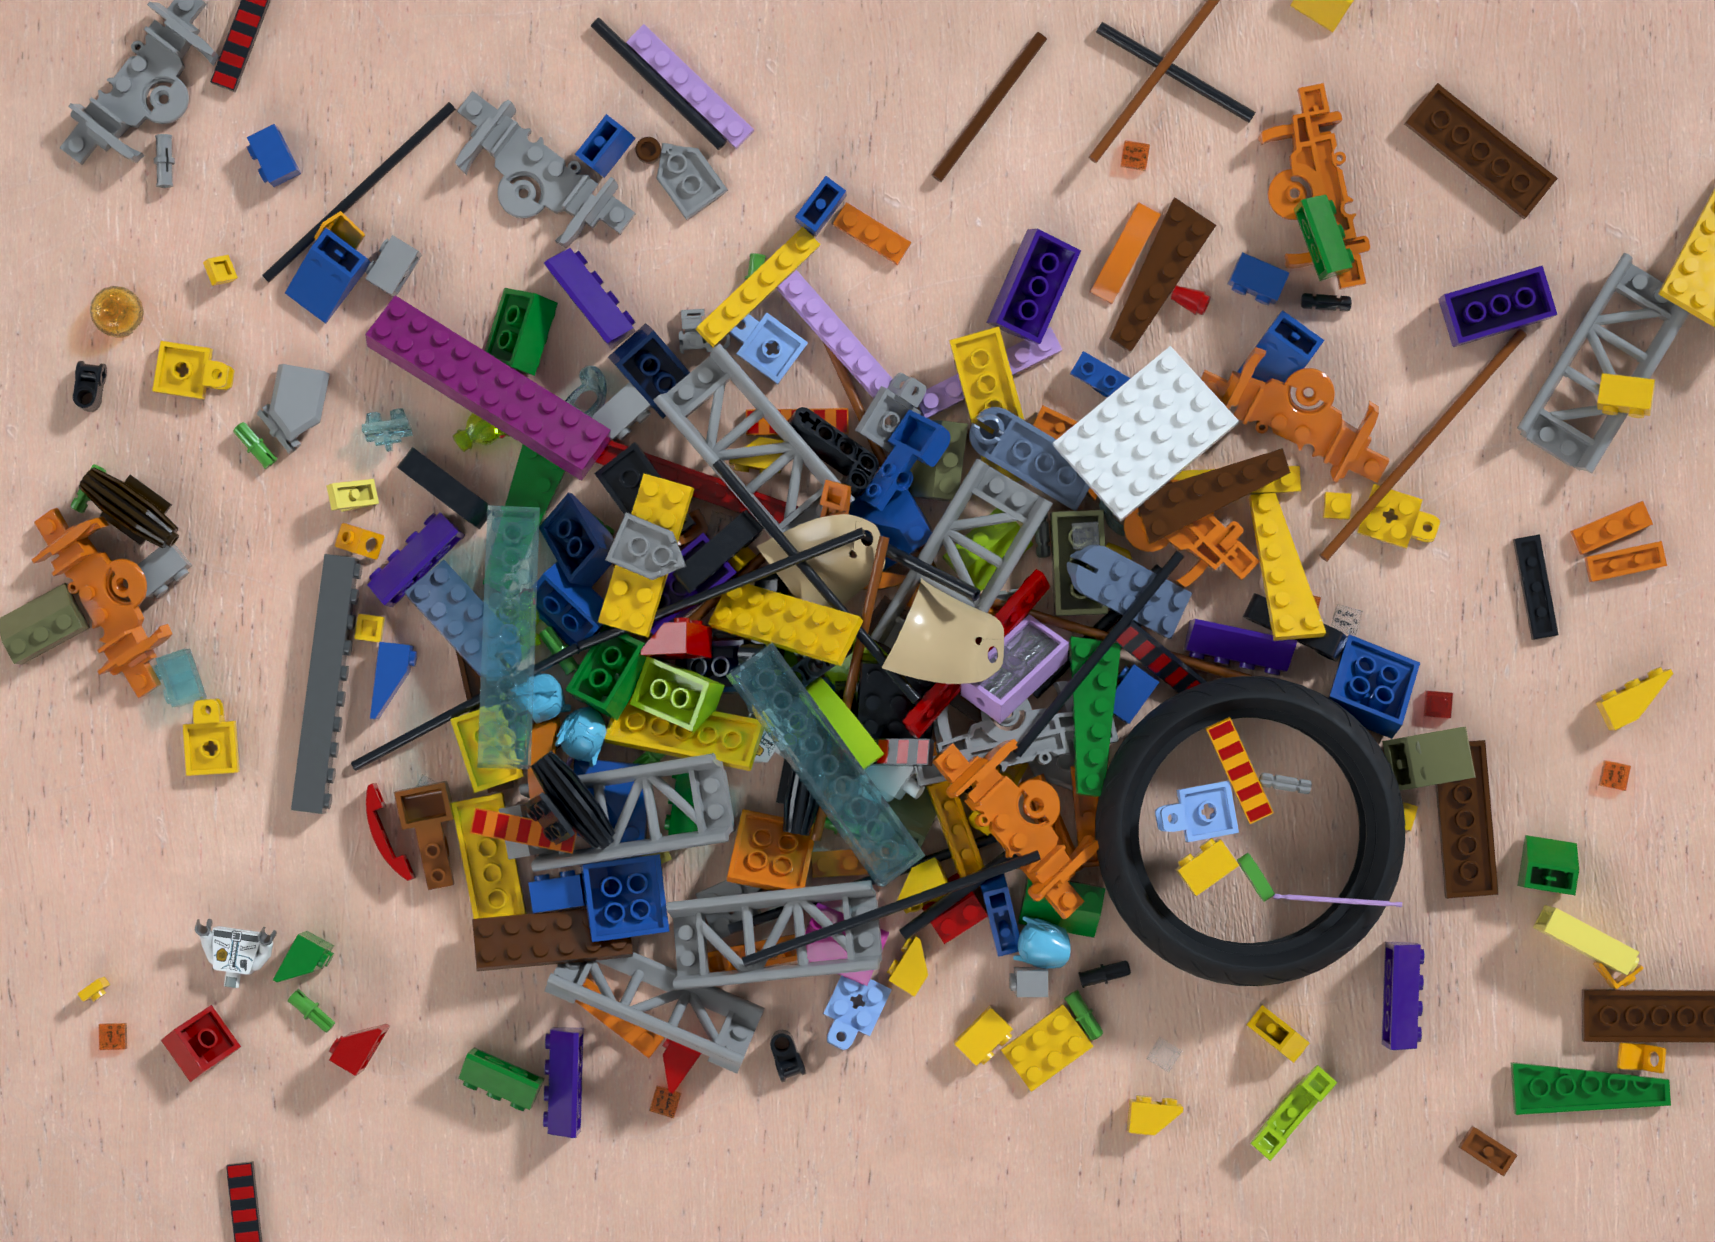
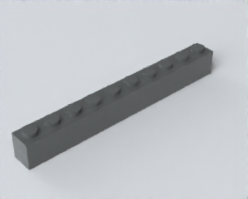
M324 554L291 810L325 814L332 804V794H329L330 783H334L336 769L332 768L333 758H337L339 752L336 734L342 728V717H339L340 707H344L346 692L342 691L343 681H347L349 675V666L345 665L346 658L351 655L352 640H349L350 630H354L356 616L352 615L353 604L357 605L359 599L356 581L361 579L362 564H359V559L355 557Z

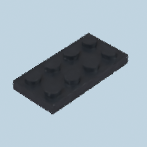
M636 442L594 473L624 515L626 512L632 513L643 474L662 478ZM688 512L680 537L696 525Z

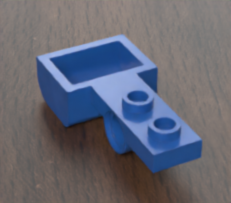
M1084 351L1070 375L1093 387L1095 391L1107 398L1131 379Z
M909 409L888 440L894 446V449L860 499L882 512L896 490L905 491L912 484L913 474L910 469L916 460L930 467H934L949 446L951 439L949 431L942 425Z

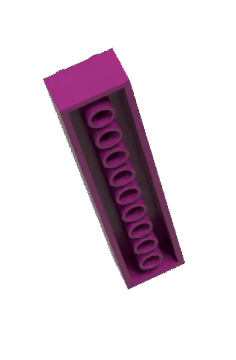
M396 295L365 334L367 347L581 481L610 442L611 430Z

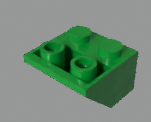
M1525 835L1517 886L1575 896L1579 875L1577 843Z

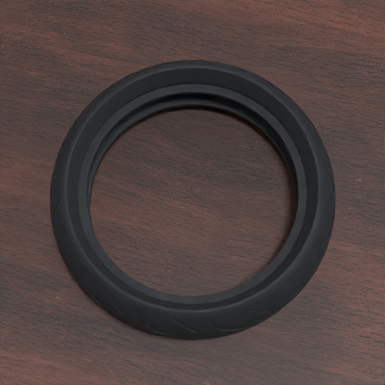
M1263 676L1221 678L1201 683L1165 700L1149 712L1122 742L1109 765L1101 795L1098 797L1095 817V840H1098L1099 845L1097 859L1106 889L1118 913L1131 931L1163 960L1189 974L1216 983L1235 986L1280 984L1308 976L1336 962L1352 950L1369 933L1381 917L1386 906L1333 903L1320 917L1308 926L1285 937L1265 942L1237 943L1207 936L1191 928L1164 904L1155 891L1145 870L1140 851L1139 819L1141 806L1148 785L1160 764L1175 747L1189 736L1228 717L1231 719L1259 718L1271 720L1297 729L1312 738L1332 756L1349 782L1358 810L1359 844L1357 856L1350 877L1337 898L1390 901L1398 882L1405 850L1406 824L1403 801L1391 765L1381 747L1369 731L1338 703L1317 691L1282 679Z

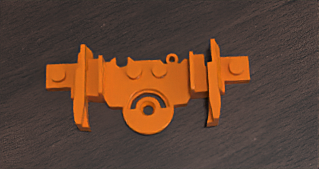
M1324 83L1301 87L1297 91L1302 113L1293 115L1291 117V124L1266 129L1258 137L1261 145L1270 141L1292 138L1293 144L1292 154L1289 156L1290 169L1280 172L1270 183L1268 189L1269 204L1280 217L1288 220H1297L1294 208L1301 200L1306 199L1307 191L1301 183L1291 182L1292 176L1300 177L1309 184L1312 197L1327 194L1328 200H1332L1336 207L1337 214L1334 216L1337 225L1341 224L1344 229L1345 239L1343 241L1346 249L1350 248L1354 257L1353 268L1348 272L1337 275L1339 289L1365 285L1366 279L1359 253L1368 252L1370 250V242L1367 236L1356 237L1353 222L1356 213L1347 214L1344 210L1345 204L1353 202V199L1347 194L1343 171L1337 167L1346 161V155L1343 152H1336L1334 154V150L1337 147L1335 133L1330 131L1320 133L1319 131L1321 127L1339 124L1343 120L1342 115L1339 111L1330 112ZM1290 190H1298L1299 196L1297 198H1292L1290 196ZM1309 252L1300 254L1286 253L1284 255L1286 268H1301L1313 265Z
M1257 347L1247 357L1241 373L1232 371L1228 380L1207 370L1203 371L1200 379L1228 409L1232 405L1235 407L1238 405L1234 413L1237 419L1243 421L1242 423L1245 425L1248 421L1258 420L1256 422V431L1261 434L1266 433L1270 426L1274 434L1297 444L1299 451L1302 450L1305 444L1313 445L1312 457L1320 455L1324 457V463L1333 464L1330 469L1333 481L1338 482L1339 479H1343L1348 470L1376 483L1380 480L1389 463V458L1368 448L1372 437L1369 435L1379 415V406L1370 400L1365 416L1357 429L1342 420V412L1332 406L1335 396L1334 385L1331 379L1318 369L1303 368L1297 370L1287 378L1285 383L1273 378L1267 382L1252 378L1257 364L1266 355V350ZM1291 387L1297 388L1296 399L1304 406H1313L1320 400L1324 402L1313 409L1301 408L1295 404L1291 397ZM1311 388L1314 393L1308 397L1304 394V390Z
M1170 480L1167 484L1176 482L1178 480ZM1090 488L1087 495L1095 501L1097 494ZM1138 508L1124 520L1125 536L1136 549L1154 552L1170 543L1179 551L1186 549L1187 552H1190L1199 559L1189 572L1175 581L1182 588L1193 583L1203 574L1207 567L1216 570L1224 563L1240 580H1243L1260 562L1237 540L1244 531L1243 527L1236 521L1230 522L1226 527L1223 526L1214 517V512L1151 544L1148 542L1141 517L1137 514L1139 512Z
M51 509L34 521L48 546L31 560L35 564L45 561L52 555L59 554V557L51 561L55 569L52 575L65 574L67 578L73 580L67 586L68 591L71 594L79 593V599L93 621L92 628L101 626L104 629V636L99 640L106 644L97 651L98 653L104 652L108 661L97 671L98 674L110 672L112 675H118L123 672L138 698L143 697L161 685L160 680L149 663L157 657L153 649L162 645L172 636V631L168 624L159 626L149 638L142 627L145 618L139 605L143 602L147 593L146 577L136 563L128 559L111 561L106 552H98L89 540L88 536L101 528L110 526L103 516L84 521L69 528L59 509ZM125 579L128 582V588H125L123 585ZM120 597H129L131 601H125Z
M1015 739L1000 743L984 758L973 756L969 761L966 760L953 743L949 744L932 762L951 784L946 789L947 795L950 799L956 798L970 785L972 786L973 790L968 794L965 802L972 811L980 812L975 817V824L978 827L989 825L991 834L1006 850V858H1011L1014 854L1020 857L1038 850L1041 860L1017 869L1022 870L1033 883L1028 889V894L1034 901H1040L1045 897L1061 918L1067 919L1084 902L1068 881L1076 874L1075 870L1087 862L1098 850V840H1094L1091 835L1084 836L1078 847L1069 856L1064 851L1066 849L1064 844L1057 845L1059 837L1051 827L1056 822L1060 813V800L1055 789L1042 780H1028L1017 786L1010 778L1002 776L995 769L1011 751L1018 748L1016 746L1018 742ZM1023 792L1026 795L1023 801L1025 814L1032 819L1044 816L1045 821L1032 824L1021 816L1018 803ZM1032 801H1035L1038 806L1035 811L1030 808Z

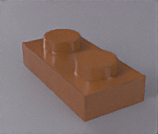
M1471 1126L1459 1145L1460 1149L1502 1176H1505L1517 1157L1516 1153L1474 1126Z

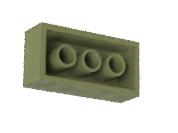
M1104 510L1051 512L1050 530L1054 616L1107 614L1108 607L1079 593L1074 588L1067 571V562H1071L1094 572V569L1090 568L1088 564L1075 560L1070 555L1092 545V542H1096L1093 545L1105 547ZM1085 537L1090 539L1089 541H1087L1086 539V542H1084L1083 540V543L1081 544V538Z

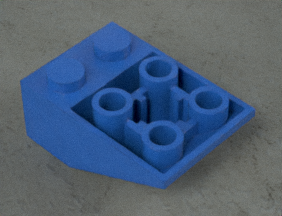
M325 228L308 251L285 294L326 324L366 272L371 261L329 229Z
M1282 310L1255 346L1266 350V355L1257 364L1252 378L1263 382L1273 378L1285 383L1292 373L1306 367L1324 342V339ZM1244 363L1237 371L1238 373H1241Z

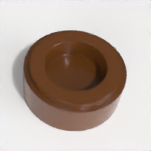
M644 137L636 144L637 157L643 163L651 164L660 158L661 146L655 138Z

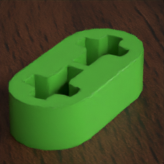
M1246 853L1237 859L1242 871L1262 901L1265 902L1275 895L1273 889L1251 855Z

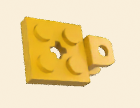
M160 341L152 391L205 400L207 388L218 390L231 389L235 370L222 362L212 361L213 349ZM183 363H186V368L189 369V372L184 377H181V374L177 372V367L180 368Z
M1373 484L1369 498L1380 487L1379 485ZM1391 489L1360 524L1357 534L1407 549L1410 538L1427 543L1433 542L1440 525V520L1432 514L1419 511L1423 499ZM1390 509L1394 510V515L1398 516V519L1387 523L1383 513L1389 512ZM1430 525L1432 530L1426 532L1423 530V526Z
M219 698L195 701L193 705L194 723L183 724L186 776L240 772L236 721H225L224 706ZM207 706L211 708L210 714L206 711ZM209 741H213L214 745L218 747V750L214 751L213 756L210 755L209 751H205V746L209 745Z

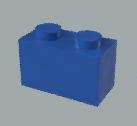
M606 114L575 155L605 178L636 138Z
M275 124L247 137L250 145L246 146L253 160L258 159L261 166L258 172L264 183L269 182L273 187H276L301 174L279 128Z
M825 176L795 216L796 222L817 237L846 198V190Z
M1242 252L1228 281V285L1232 286L1231 290L1241 295L1249 293L1256 297L1255 300L1269 306L1270 303L1275 304L1278 301L1289 272Z
M1135 664L1131 665L1130 668L1125 666L1117 677L1120 682L1116 686L1113 715L1126 724H1130L1159 684L1156 679Z
M575 870L560 872V877L550 878L549 874L534 876L535 881L528 882L533 913L586 905L581 874H575Z

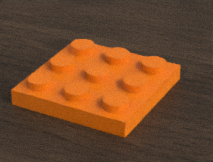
M742 809L727 882L771 891L805 887L815 840L811 839L814 823L809 836L783 831L784 817Z

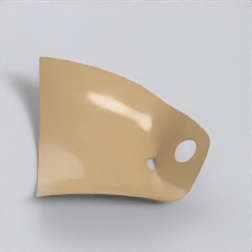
M849 514L831 515L813 519L783 532L797 551L801 552L861 527L864 530H868L873 536V542L870 546L863 545L861 539L807 560V562L843 605L869 584L880 536L878 528L872 522ZM774 538L757 546L769 564L789 557ZM851 550H853L856 553V558H851L849 556V552ZM796 565L777 572V575L796 598L832 608Z
M921 578L911 609L882 668L916 679L945 684L981 682L995 674L1003 664L1004 628L996 617L949 596ZM977 637L982 638L980 645H977L975 642ZM992 646L997 650V659L994 663H991L988 659V650Z

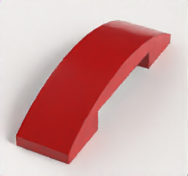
M372 783L367 787L366 813L373 840L381 855L392 869L407 881L412 880L416 876L407 855L404 854L396 857L377 810L386 807L377 783Z

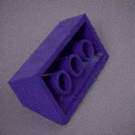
M1038 228L1027 229L986 323L994 327L999 326L1000 330L1008 334L1041 344L1081 250Z
M569 248L547 259L544 264L611 350L635 332L632 326L636 323L627 311L622 313L616 306L620 303L611 290L608 293L604 291L600 286L604 283L595 270L592 273L588 271L585 267L588 261L579 250L574 253Z
M439 512L437 515L435 513L430 515L424 522L425 527L419 533L417 531L412 533L405 541L407 545L401 551L399 549L395 550L387 559L389 563L383 569L377 568L369 576L371 581L367 586L385 606L393 608L405 596V591L426 575L465 536L443 513Z
M1193 619L1189 621L1183 651L1190 652L1189 656L1204 660L1205 655L1215 657L1214 662L1229 665L1230 661L1239 662V667L1254 670L1255 666L1265 668L1264 673L1280 676V671H1288L1297 640L1274 641L1273 635Z
M1385 941L1382 1045L1390 1050L1417 1049V1042H1421L1422 1029L1418 1027V1016H1422L1423 1012L1422 1001H1419V990H1423L1424 985L1423 975H1420V964H1424L1425 954L1424 949H1421V944Z
M552 1027L550 1034L546 1033L545 1049H550L549 1059H545L544 1068L545 1075H549V1085L544 1086V1101H548V1111H544L543 1127H548L547 1134L577 1138L581 1132L584 1028Z

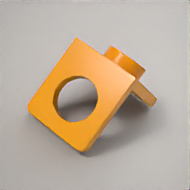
M340 211L324 221L314 236L317 240L324 229L327 228L357 250L365 234Z
M342 523L335 547L377 560L385 537L369 530ZM373 537L376 544L374 549L368 552L366 550V542Z
M1593 963L1607 984L1614 989H1618L1622 985L1623 987L1630 985L1636 980L1635 975L1644 969L1642 965L1638 964L1633 972H1629L1628 975L1621 974L1613 979L1602 963Z
M1620 1043L1617 1068L1645 1070L1663 1074L1666 1048L1648 1044ZM1653 1052H1656L1659 1057L1658 1064L1655 1067L1650 1061Z

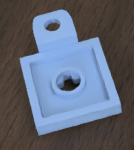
M767 312L760 322L748 314L741 321L746 324V327L741 330L736 326L730 332L735 339L743 344L736 355L778 385L808 342ZM776 342L779 353L768 355L766 353L768 349L765 345Z
M1230 781L1176 790L1179 803L1164 805L1155 810L1158 830L1164 832L1184 830L1186 842L1239 833ZM1205 804H1208L1209 808L1214 809V813L1210 814L1209 819H1206V816L1201 813ZM1169 814L1171 815V822L1168 821Z
M841 976L823 1012L824 1015L834 1019L827 1034V1042L841 1050H846L852 1045L858 1031L870 1036L892 989L872 979L865 986ZM859 994L863 996L862 1001L865 1004L863 1007L858 1006L855 1009L852 1007L853 1002L850 999L852 996L857 997ZM838 1032H842L845 1035L844 1041L837 1040L836 1035Z

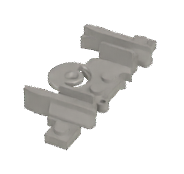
M174 0L168 8H165L158 2L149 1L147 5L166 20L164 22L166 26L164 27L154 20L149 27L144 28L148 33L145 37L146 44L144 45L141 41L132 43L131 49L137 56L129 57L116 76L107 79L113 86L110 93L105 94L98 90V99L95 100L91 97L89 99L91 102L87 108L81 104L70 103L68 107L72 109L71 117L78 122V125L64 141L60 149L81 165L84 164L97 145L106 152L112 147L125 158L135 163H138L145 156L143 153L124 144L119 138L130 127L139 128L146 119L158 124H169L182 117L188 107L189 94L179 76L185 68L182 59L191 45L200 51L213 66L219 58V55L198 36L199 29L192 25L193 21L207 5L203 0ZM162 82L173 84L171 87L161 85L152 90L150 102L154 109L151 112L147 105V95L150 89ZM162 95H167L169 98L165 104L160 103Z
M472 91L457 110L461 116L476 126L471 134L472 139L464 146L455 163L458 168L467 175L471 164L484 148L495 158V168L504 175L498 185L497 194L500 205L508 214L516 218H530L540 213L546 207L556 214L565 211L574 216L565 232L555 240L565 248L570 246L580 235L586 224L594 228L599 220H602L621 235L636 215L634 211L613 196L618 189V184L614 178L610 177L598 194L594 196L592 192L598 186V183L587 174L578 175L581 172L579 162L571 161L567 168L565 160L545 146L542 137L535 143L530 142L528 136L532 133V130L530 128L523 129L519 126L518 122L512 120L516 113V108L511 101L503 102L497 110ZM577 166V169L572 170V167ZM522 176L533 178L541 188L539 202L534 201L536 189L531 182L519 180L511 184L510 181ZM526 189L528 196L521 198L519 196L520 190Z
M1068 681L1055 682L1053 684L1057 695L1068 684ZM1073 695L1060 709V713L1053 717L1021 758L1013 751L1009 753L998 765L1000 773H1003L1007 767L1031 762L1036 756L1037 762L1040 765H1046L1051 761V754L1054 757H1059L1071 753L1068 741L1073 740L1074 747ZM1026 699L1012 712L1010 718H1006L1003 722L998 723L1001 726L1010 727L1018 721L1019 711L1024 710L1022 724L1012 731L998 728L990 719L991 717L981 710L982 722L971 725L967 734L952 738L946 707L933 722L934 734L938 742L935 744L937 755L952 743L967 761L973 756L984 758L994 747L1007 740L1015 739L1018 742L1017 746L1046 711V708L1032 710L1028 699ZM1112 720L1110 744L1119 741L1114 720ZM933 763L932 766H914L919 787L947 781Z

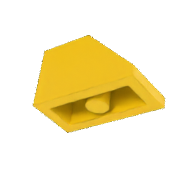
M1263 1005L1247 1023L1249 1028L1293 1063L1310 1044Z

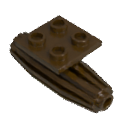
M94 467L80 481L79 489L103 511L100 517L103 516L107 522L142 546L147 540L161 548H165L166 546L172 547L178 540V527L165 515L172 504L131 474L123 482Z

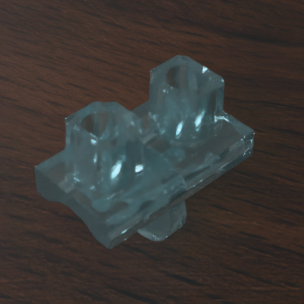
M402 408L390 411L391 420L382 421V416L378 412L367 413L366 422L362 424V432L365 434L366 441H375L376 446L385 445L386 451L390 452L393 451L394 443L402 442L401 437L413 436L412 427Z

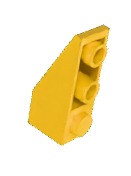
M1661 667L1649 671L1647 673L1648 678L1641 681L1638 678L1625 683V689L1619 692L1613 689L1602 694V700L1596 702V705L1608 730H1617L1638 720L1673 675L1672 670H1662Z

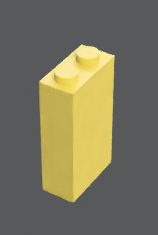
M1544 905L1533 926L1534 929L1594 961L1602 963L1613 971L1628 975L1629 972L1635 970L1639 963V958H1637L1640 953L1639 951L1555 907Z

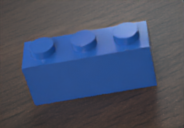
M558 561L544 572L533 586V596H531V593H528L527 595H530V597L526 596L522 601L548 627L551 626L556 634L569 646L598 634L604 624L598 622L604 599L591 587L569 583ZM533 600H536L537 603L535 607H533Z

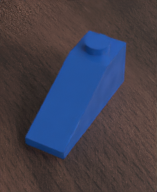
M379 642L370 719H380L411 672V666L415 667L417 651H413L414 646Z
M1001 874L988 879L980 885L998 957L1018 952L1019 931L1005 875Z

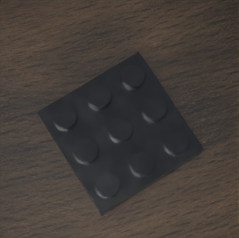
M861 660L855 717L873 739H917L910 734L903 720L936 682L903 675L921 696L913 704L877 661ZM933 723L919 739H932Z

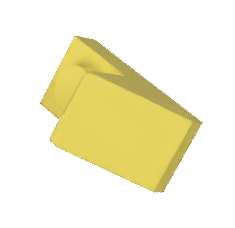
M374 479L326 485L332 511L341 510V512L379 504Z

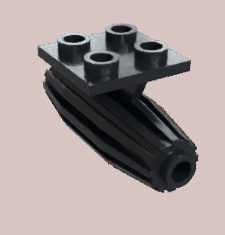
M808 725V730L802 729L794 753H792L788 760L784 758L776 803L784 804V832L809 836L820 806L829 761L827 760L828 734L823 733L824 727Z
M552 751L548 752L530 766L544 793L542 792L528 800L525 806L528 808V815L534 821H538L543 827V833L549 841L557 845L575 834L574 831H576L594 849L600 847L603 850L614 842L612 836L615 834V831L601 805L577 774Z

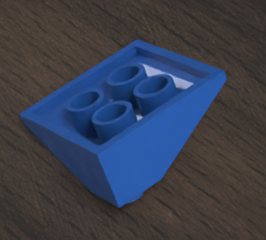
M908 489L905 491L896 490L882 512L860 499L862 495L850 504L849 515L872 522L878 528L880 536L890 538L889 544L910 555L924 547L934 531ZM885 556V566L882 572L896 565L897 562Z
M1348 634L1328 698L1338 703L1368 730L1392 739L1403 725L1420 662Z
M574 759V772L577 775L644 764L597 760L596 765L590 767L588 761ZM634 781L605 786L604 793L608 818L613 829L617 824ZM593 788L588 789L594 796ZM643 789L620 843L647 839L648 820Z
M660 854L580 865L592 942L669 932Z

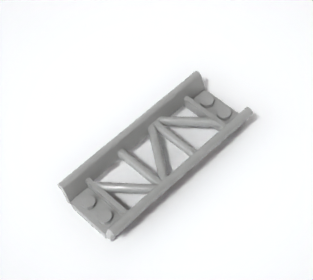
M1623 253L1517 427L1521 431L1520 435L1527 438V441L1568 466L1589 473H1593L1628 413L1618 412L1617 415H1607L1592 439L1563 420L1604 415L1602 410H1598L1597 405L1548 412L1544 409L1563 376L1570 378L1594 394H1599L1600 385L1570 367L1586 338L1594 351L1603 373L1616 375L1599 337L1639 362L1631 377L1650 379L1689 315V312L1660 296L1658 293L1663 282L1633 265V258L1627 253ZM1615 291L1644 308L1601 315ZM1655 317L1664 320L1663 325L1646 353L1601 326Z
M718 344L706 360L671 390L660 394L654 399L657 406L741 503L748 509L712 466L719 459L727 466L782 533L805 522L820 518L823 507L820 505L825 480L828 479L841 483L721 344ZM731 380L756 410L716 443L725 385ZM713 395L707 437L705 439L687 417ZM762 418L769 423L784 441L783 443L725 450ZM784 453L748 485H745L724 461ZM793 459L784 520L779 524L754 496V493ZM804 464L823 487L796 509ZM852 495L850 499V504L853 501H855V498Z
M977 458L917 558L931 565L940 548L944 545L960 580L974 586L954 544L955 542L996 566L995 572L976 601H972L910 569L870 637L892 649L905 622L900 615L917 589L921 578L949 596L988 613L1053 503L1038 496ZM973 494L1005 512L958 520ZM1015 521L1023 523L1003 558L957 532L959 530Z
M712 753L577 775L588 789L593 788L594 797L601 805L607 818L605 786L634 781L614 828L615 834L612 836L614 842L603 850L600 847L596 849L591 847L573 850V854L548 849V852L539 854L533 860L531 867L533 872L728 842L729 834L734 831L732 824L734 817L727 773L723 768V762L717 760L715 754ZM689 773L694 808L661 777ZM528 784L520 785V794L530 798ZM653 785L697 825L698 831L662 836L659 828ZM643 789L650 838L620 843Z
M867 880L667 902V912L673 918L678 974L673 980L674 991L880 969L882 942L879 919L845 931V935L841 932L831 936L847 952V959L809 962L805 945L796 949L798 964L764 967L767 960L745 967L742 959L705 923V914L742 911L745 956L755 953L753 909L784 906L762 948L763 950L776 945L792 913L795 938L805 935L803 909L822 928L832 925L833 923L813 903L842 900L844 920L878 908V900H876V891L872 887V881ZM707 940L737 970L709 973Z
M633 952V957L558 964L554 973L550 974L545 988V992L574 1004L576 1000L710 1056L709 1062L734 1073L739 1071L764 1011V1007L715 986L674 991L673 980L678 976L677 970ZM597 962L632 976L620 1002L615 999ZM590 972L601 994L583 987ZM641 981L667 991V993L630 1006ZM678 999L668 1023L644 1013ZM688 1003L691 1004L710 1041L678 1027ZM705 1008L726 1017L719 1034Z

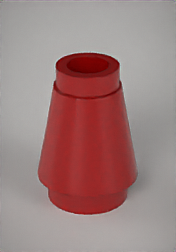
M1177 285L1171 295V300L1194 315H1197V313L1204 315L1211 296L1206 295L1205 291Z

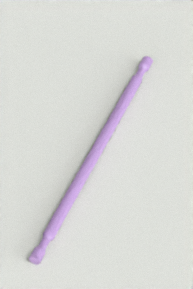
M1289 894L1274 895V899L1283 898L1300 901L1402 907V902Z

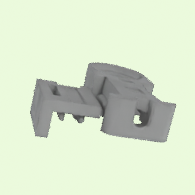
M705 309L681 310L682 329H685V334H683V331L679 332V349L682 354H684V350L706 348L707 352H712L714 349L695 330L702 322L701 316H705ZM687 314H688V315L701 314V315H697V316H687ZM729 334L726 335V344L723 346L725 350L731 342Z

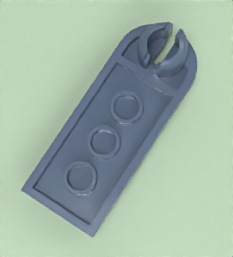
M1000 407L984 409L976 416L975 419L995 430L991 434L972 423L969 439L977 453L1072 510L1076 511L1090 487L1053 446V442L1056 441L1055 438Z
M1089 545L1070 555L1071 558L1088 564L1090 568L1094 569V572L1078 564L1067 562V571L1071 577L1072 584L1079 593L1121 615L1127 612L1157 575L1119 553L1100 545ZM1166 579L1133 621L1165 638L1171 639L1192 593Z
M445 560L405 591L408 599L479 676L491 681L510 678L509 671L495 656L502 657L510 666L514 675L517 673L522 660V649L518 639Z

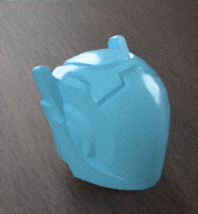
M539 673L510 689V692L525 711L531 715L536 724L547 721L557 716L560 712L571 711V705L565 704V696L561 685L550 674Z
M583 707L567 715L557 734L558 738L555 746L561 745L563 752L578 761H588L590 767L595 766L606 736L605 722L601 713L592 707Z
M1024 916L1023 920L1028 924L1023 928L1018 939V952L1020 955H1015L1013 959L1045 969L1063 967L1068 962L1071 952L1070 940L1066 929L1039 918L1034 919Z

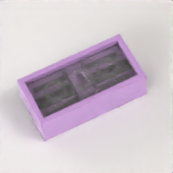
M1029 614L1004 637V656L1001 668L984 681L961 684V696L998 723H1001L1067 661L1069 642ZM995 647L988 652V659L991 663H994L997 659Z

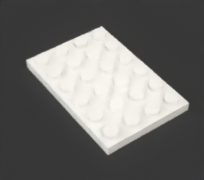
M1169 346L1054 441L1053 446L1113 514L1122 521L1239 423V420L1179 354Z

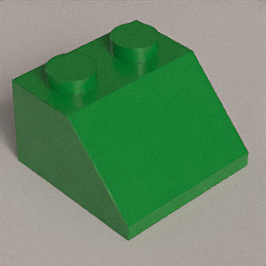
M309 931L299 933L273 981L281 982L323 969L324 966L327 967L334 956V953L331 952L334 945Z

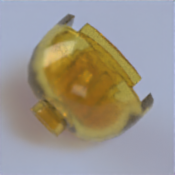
M110 286L103 288L95 294L91 301L90 315L92 322L99 331L110 337L121 338L131 335L143 320L144 310L141 300L134 292L125 287Z

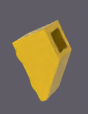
M758 437L746 447L783 443L784 441ZM784 453L730 459L729 464L734 466L735 471L749 473V469L760 470V474Z
M936 857L911 868L897 901L949 882L943 866ZM945 895L918 904L916 906L904 909L903 911L906 914L909 912H917L921 910L924 905H927L933 901L937 902Z
M917 935L913 939L909 938L905 941L901 948L904 954L899 961L894 959L887 970V973L890 974L888 981L914 997L928 977L921 940Z
M1136 1095V1099H1129L1127 1131L1133 1134L1155 1136L1183 1113L1184 1107L1177 1103V1099L1162 1098V1102L1151 1101L1152 1097Z

